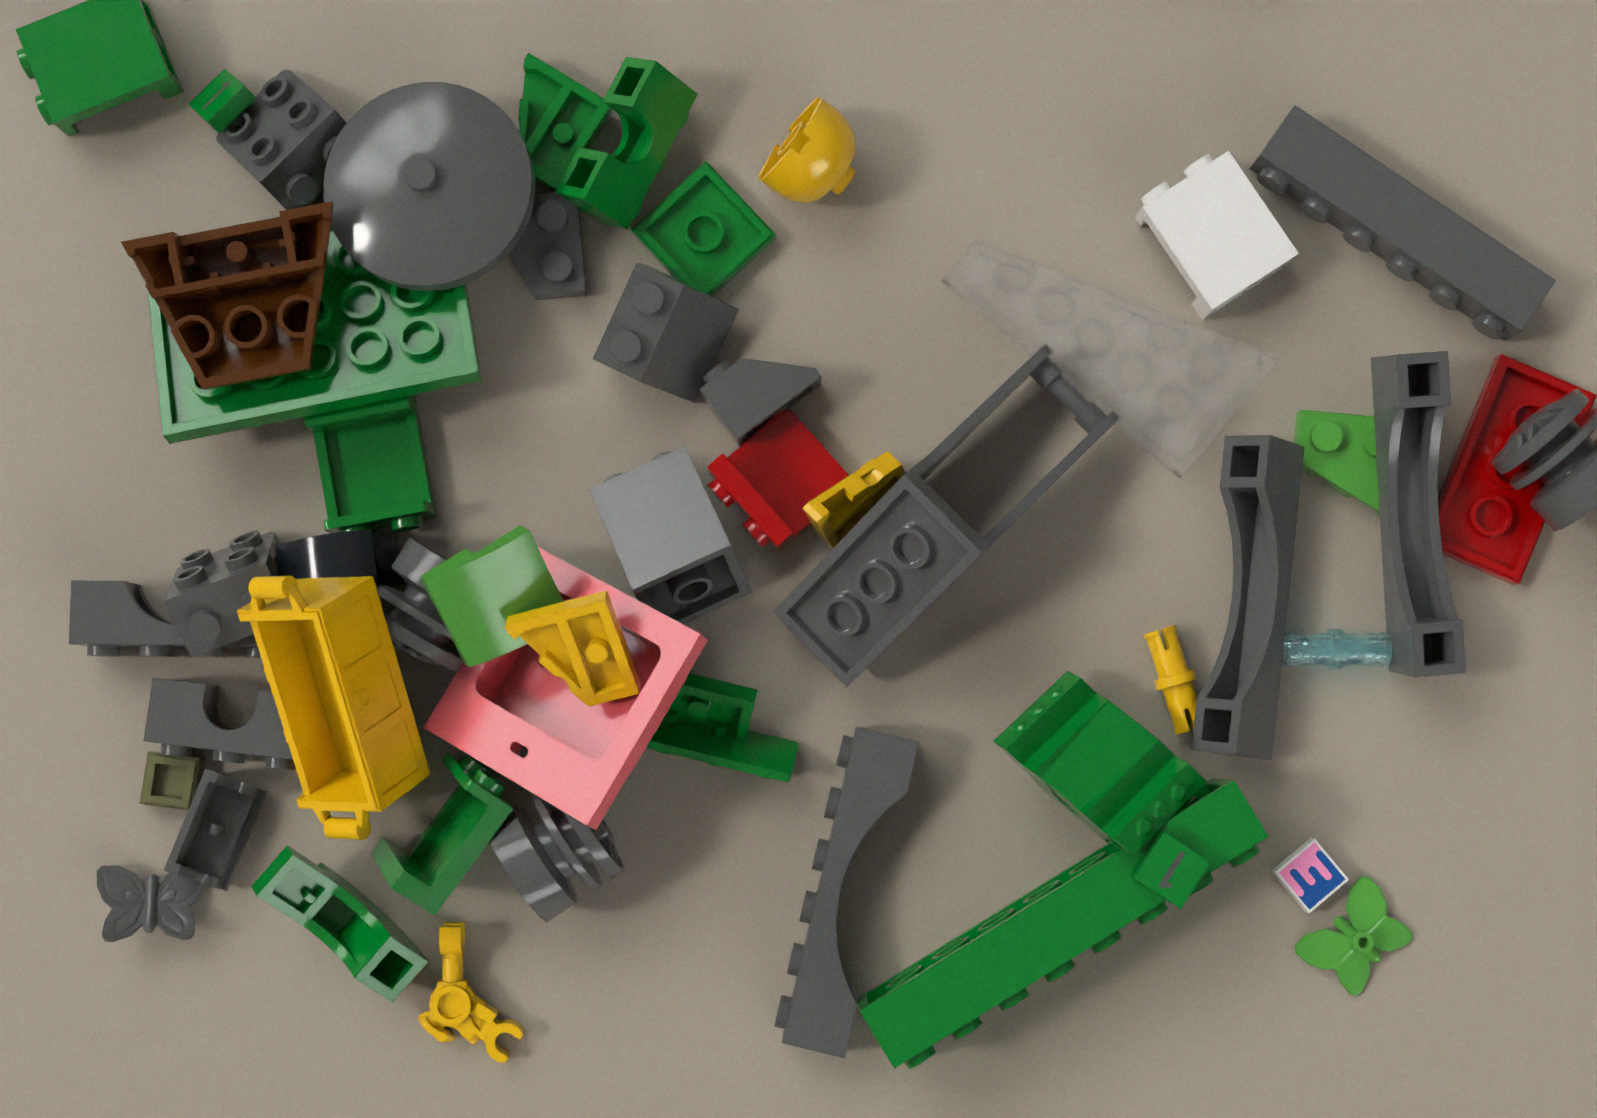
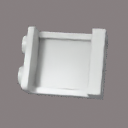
M1229 151L1213 160L1210 154L1201 157L1183 171L1187 178L1173 187H1170L1167 181L1150 190L1141 198L1144 205L1135 217L1140 227L1146 223L1148 224L1196 295L1195 300L1191 304L1202 320L1287 266L1299 254Z

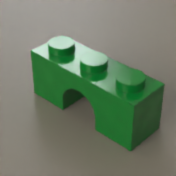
M625 57L602 101L613 109L621 120L622 139L618 148L610 155L606 152L578 147L555 193L596 222L628 230L632 220L641 211L643 199L656 174L663 168L666 155L676 135L687 122L689 110L698 94L657 61Z

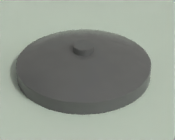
M419 82L404 85L385 92L364 105L346 123L336 138L328 156L323 183L324 202L332 201L334 203L331 227L349 255L375 277L389 284L417 291H439L459 287L482 277L494 269L511 253L521 239L531 217L535 198L533 162L527 145L513 121L499 106L484 95L472 89L445 82Z

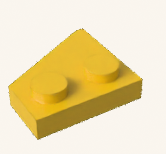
M886 451L876 459L869 460L859 470L808 502L802 509L820 538L833 549L906 472L903 465L889 451Z

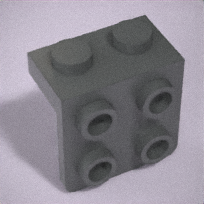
M283 70L264 84L261 91L255 96L254 101L222 133L217 134L216 141L286 210L310 206L324 192L323 183L328 156L336 138L347 122L292 71Z
M258 530L250 531L234 538L229 543L230 547L214 553H211L210 549L198 550L180 561L181 566L175 572L164 603L191 657L254 634L250 621L240 622L237 610L251 602L248 587L252 578L277 576L272 566L276 554L275 546L279 543L275 532L260 535Z

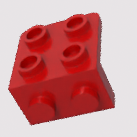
M783 410L773 417L730 456L726 457L722 453L707 466L708 473L713 479L707 484L708 488L727 509L735 503L748 518L742 523V526L762 548L770 543L777 552L811 524L802 508L808 502L849 476L790 410Z

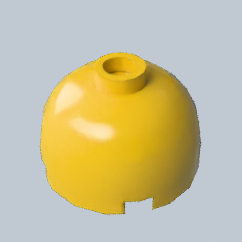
M818 97L803 110L788 128L791 133L787 136L781 147L777 143L758 176V179L765 183L770 190L788 201L798 203L817 201L830 190L839 195L848 186L856 173V170L850 166L856 152V138L851 125L836 107L826 102L823 98L820 99Z

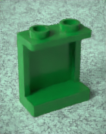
M87 0L15 29L23 47L16 51L19 62L26 75L30 79L35 78L41 93L35 96L38 110L49 126L56 125L68 136L79 133L76 122L156 90L164 99L184 92L147 0Z
M414 395L304 417L305 426L313 432L328 517V519L323 520L326 532L338 533L371 530L372 533V529L391 525L393 532H405L424 527L423 519L437 517Z
M447 752L441 760L459 782V785L411 850L407 852L385 837H382L371 852V856L390 888L434 916L513 810L512 806L501 794L505 786L491 775L493 772L487 766L466 754L463 760H460L450 752Z

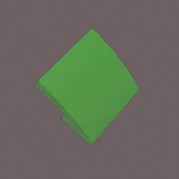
M521 525L480 551L473 553L465 548L420 576L462 660L468 667L492 660L527 644L520 636L514 640L507 633L505 628L507 616L564 602L530 530Z

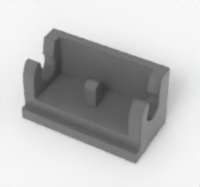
M205 769L164 871L195 880L212 888L228 891L267 791Z

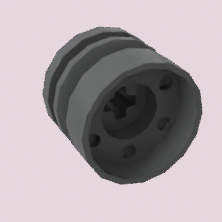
M1579 389L1569 392L1555 402L1544 405L1532 414L1509 436L1505 446L1491 462L1492 466L1501 475L1524 463L1510 480V485L1515 490L1524 488L1540 479L1543 485L1530 501V505L1554 531L1564 529L1597 506V439L1593 441L1590 437L1597 428V408L1588 411L1575 421L1573 420L1589 401Z
M409 537L392 565V569L409 583L406 590L401 592L380 585L377 589L378 595L395 606L392 613L383 610L392 643L425 663L429 664L430 662L443 665L458 672L464 661L459 654L446 646L449 639L452 638L420 578L423 574L446 561L447 558Z
M536 795L533 797L541 821L534 824L519 809H515L508 815L489 842L517 890L535 913L545 922H548L577 903V895L570 879L572 876L577 874L585 884L595 891L602 886V881L593 862L597 861L612 879L623 872L625 868L618 855L614 836L604 819L597 830H594Z

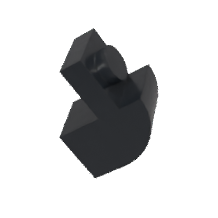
M371 530L346 531L302 538L275 546L279 576H293L295 579L373 576L376 588H379L380 585L395 587L405 584L404 579L392 569L393 563L400 554L398 533H371Z

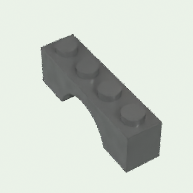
M71 580L69 644L86 646L87 656L120 657V647H140L141 657H173V647L186 648L175 624L159 616L149 605L141 585L127 581ZM254 634L194 656L225 658V648H245L246 658H261Z

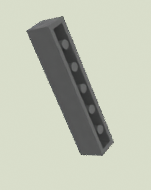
M1296 105L1283 119L1249 168L1258 175V181L1266 189L1276 194H1287L1301 204L1300 209L1309 218L1319 223H1330L1344 233V240L1352 247L1363 252H1373L1387 262V269L1395 276L1406 281H1416L1430 291L1429 296L1435 303L1448 310H1459L1473 320L1472 325L1478 332L1491 339L1497 340L1500 338L1506 341L1522 332L1556 282L1555 279Z

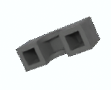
M160 678L152 679L143 741L161 743L160 754L192 757L193 748L213 750L212 760L244 764L246 754L266 756L265 767L296 770L272 692L258 691L254 715L247 724L238 729H233L222 721L218 713L217 702L220 686Z

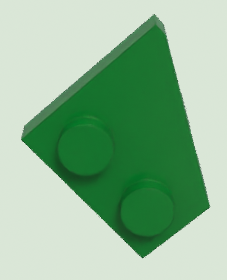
M528 53L524 58L523 65L525 76L522 99H520L518 120L520 122L519 132L530 152L535 180L555 192L578 147L589 149L613 112V109L602 102L603 97Z

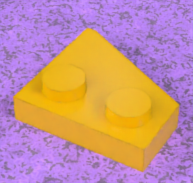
M607 590L507 616L505 623L507 633L514 640L520 636L540 655L539 663L554 676L564 679L569 685V690L586 706L589 707L640 693L641 682Z

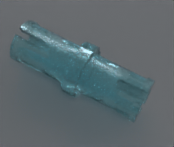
M1328 629L1327 633L1318 634L1285 633L1283 657L1286 656V658H1283L1282 666L1317 665L1327 666L1329 670H1342L1343 666L1353 665L1388 666L1392 658V642H1384L1390 639V635L1387 632L1354 634L1344 633L1342 629Z

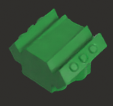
M1066 671L993 740L997 746L1031 776L1040 788L1107 843L1111 841L1132 857L1207 782L1189 763L1174 755L1159 739L1110 700L1096 693L1082 678L1070 671Z

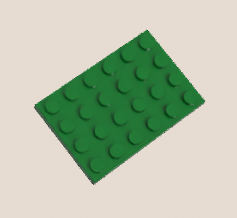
M332 227L330 230L311 370L204 390L170 332L171 328L158 304L148 292L162 434L169 444L482 381L467 284L439 291H417L389 284L375 277L357 263L341 245Z

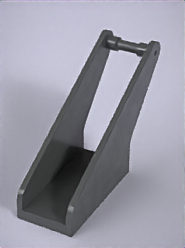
M1047 344L1042 346L929 455L907 471L773 611L846 687L882 654L1120 419L1114 411L1107 416L1093 401L1089 403L1061 375L1063 371L1049 358L1053 350ZM1031 376L1044 390L1048 388L1076 416L1074 420L1088 435L1004 518L981 538L924 480Z

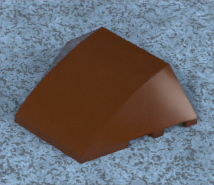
M332 201L279 211L280 217L181 236L175 232H169L121 242L126 253L133 259L146 283L145 287L150 296L156 301L171 328L170 332L202 389L209 390L311 370L334 209Z

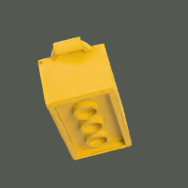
M293 576L254 577L250 580L248 587L251 602L238 609L237 613L240 622L250 621L265 668L264 672L271 687L284 729L285 739L289 745L303 790V794L296 799L298 808L313 809L320 822L324 825V834L328 838L365 840L371 833L369 811L382 812L431 775L373 576L295 579ZM330 811L355 812L356 818L332 817Z

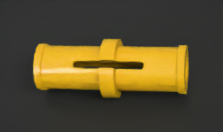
M1173 625L1161 629L1166 650L1164 649L1159 630L1143 634L1147 641L1159 678L1154 680L1157 691H1163L1173 723V731L1177 735L1190 731L1184 713L1185 709L1191 727L1194 729L1197 695L1192 680L1197 678L1194 669L1188 670L1176 631L1177 627Z

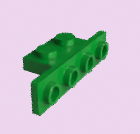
M689 673L681 690L646 748L663 754H672L705 762L712 766H722L754 774L765 779L789 782L799 744L795 741L749 730L757 689Z

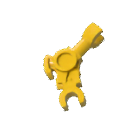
M444 922L443 926L439 928L442 979L437 981V987L430 996V1010L422 1012L418 1016V1021L439 1042L454 1041L455 1034L448 1027H454L460 1032L462 1037L473 1045H476L479 1039H481L485 1043L489 1056L497 1062L505 1063L511 1053L499 1046L497 1036L501 1033H510L520 1040L526 1030L516 1020H498L496 1016L499 1010L475 994L469 985V979L463 978L466 924L465 922Z

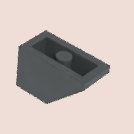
M741 358L731 365L728 360H725L703 377L706 385L700 388V393L703 400L733 440L740 446L781 411L789 410L820 387L822 376L816 368L747 358Z

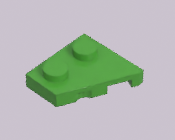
M1299 410L1296 412L1294 443L1305 447L1302 470L1312 476H1319L1326 480L1331 488L1348 498L1354 497L1377 512L1376 515L1380 517L1374 416Z

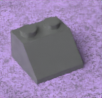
M636 263L593 360L639 382L696 403L700 395V388L705 385L703 377L712 369L739 309L649 265Z

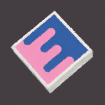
M1315 838L1308 839L1271 871L1306 913H1311L1349 880Z

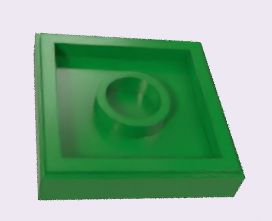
M707 161L631 229L632 234L672 277L711 296L718 293L776 239L775 232Z

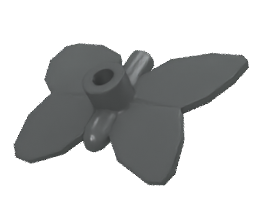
M119 865L101 866L97 870V888L103 902L112 908L104 921L102 938L105 942H115L132 936L142 926L146 933H152L157 925L165 935L181 940L191 939L195 934V919L190 906L200 899L206 885L186 877L168 873L158 889L159 877L155 874H150L146 877L144 889L135 873Z

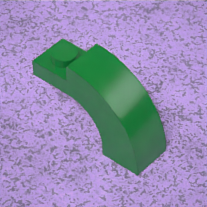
M288 845L251 886L258 898L305 927L325 943L343 961L356 980L392 1003L428 963L426 957L413 941L364 894L320 862L316 865Z

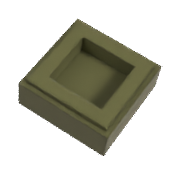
M148 751L139 804L188 811L202 778L205 758L173 756Z

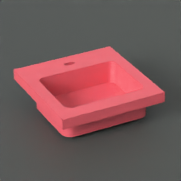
M538 547L563 601L608 591L641 682L640 693L588 707L569 690V685L564 679L554 676L539 663L540 655L531 646L526 644L507 654L468 667L463 662L423 728L583 824L597 830L618 792L635 768L681 690L708 639L697 631ZM523 747L528 749V754L525 757H521L519 754Z

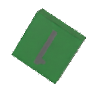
M224 68L188 105L220 134L256 97Z
M1161 831L1132 875V878L1177 908L1182 909L1211 862L1166 832Z

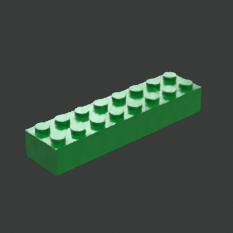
M1212 778L1133 857L1110 841L856 998L861 1015L893 1068L895 1069L903 1063L906 1064L908 1069L918 1066L936 1053L933 1045L952 1034L953 1038L958 1040L981 1026L983 1022L979 1016L998 1005L1001 1011H1004L1024 1000L1029 995L1026 987L1043 976L1047 982L1060 978L1076 966L1072 958L1090 947L1094 953L1103 951L1122 938L1118 930L1137 919L1140 925L1163 914L1168 909L1164 902L1166 900L1132 878V875L1161 831L1166 832L1211 862L1191 895L1212 883L1214 878L1211 872L1229 862L1232 867H1237L1255 857L1260 852L1256 844L1268 838L1269 835L1236 782L1230 779Z

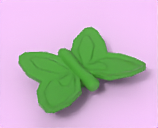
M1368 876L1360 877L1350 887L1346 911L1351 924L1342 915L1337 916L1333 920V925L1342 933L1328 929L1318 930L1305 934L1295 945V954L1307 964L1322 970L1335 969L1339 982L1353 996H1358L1363 992L1370 976L1369 961L1373 963L1380 962L1381 955L1379 951L1397 950L1409 944L1413 938L1412 932L1401 921L1386 916L1387 902L1380 887Z

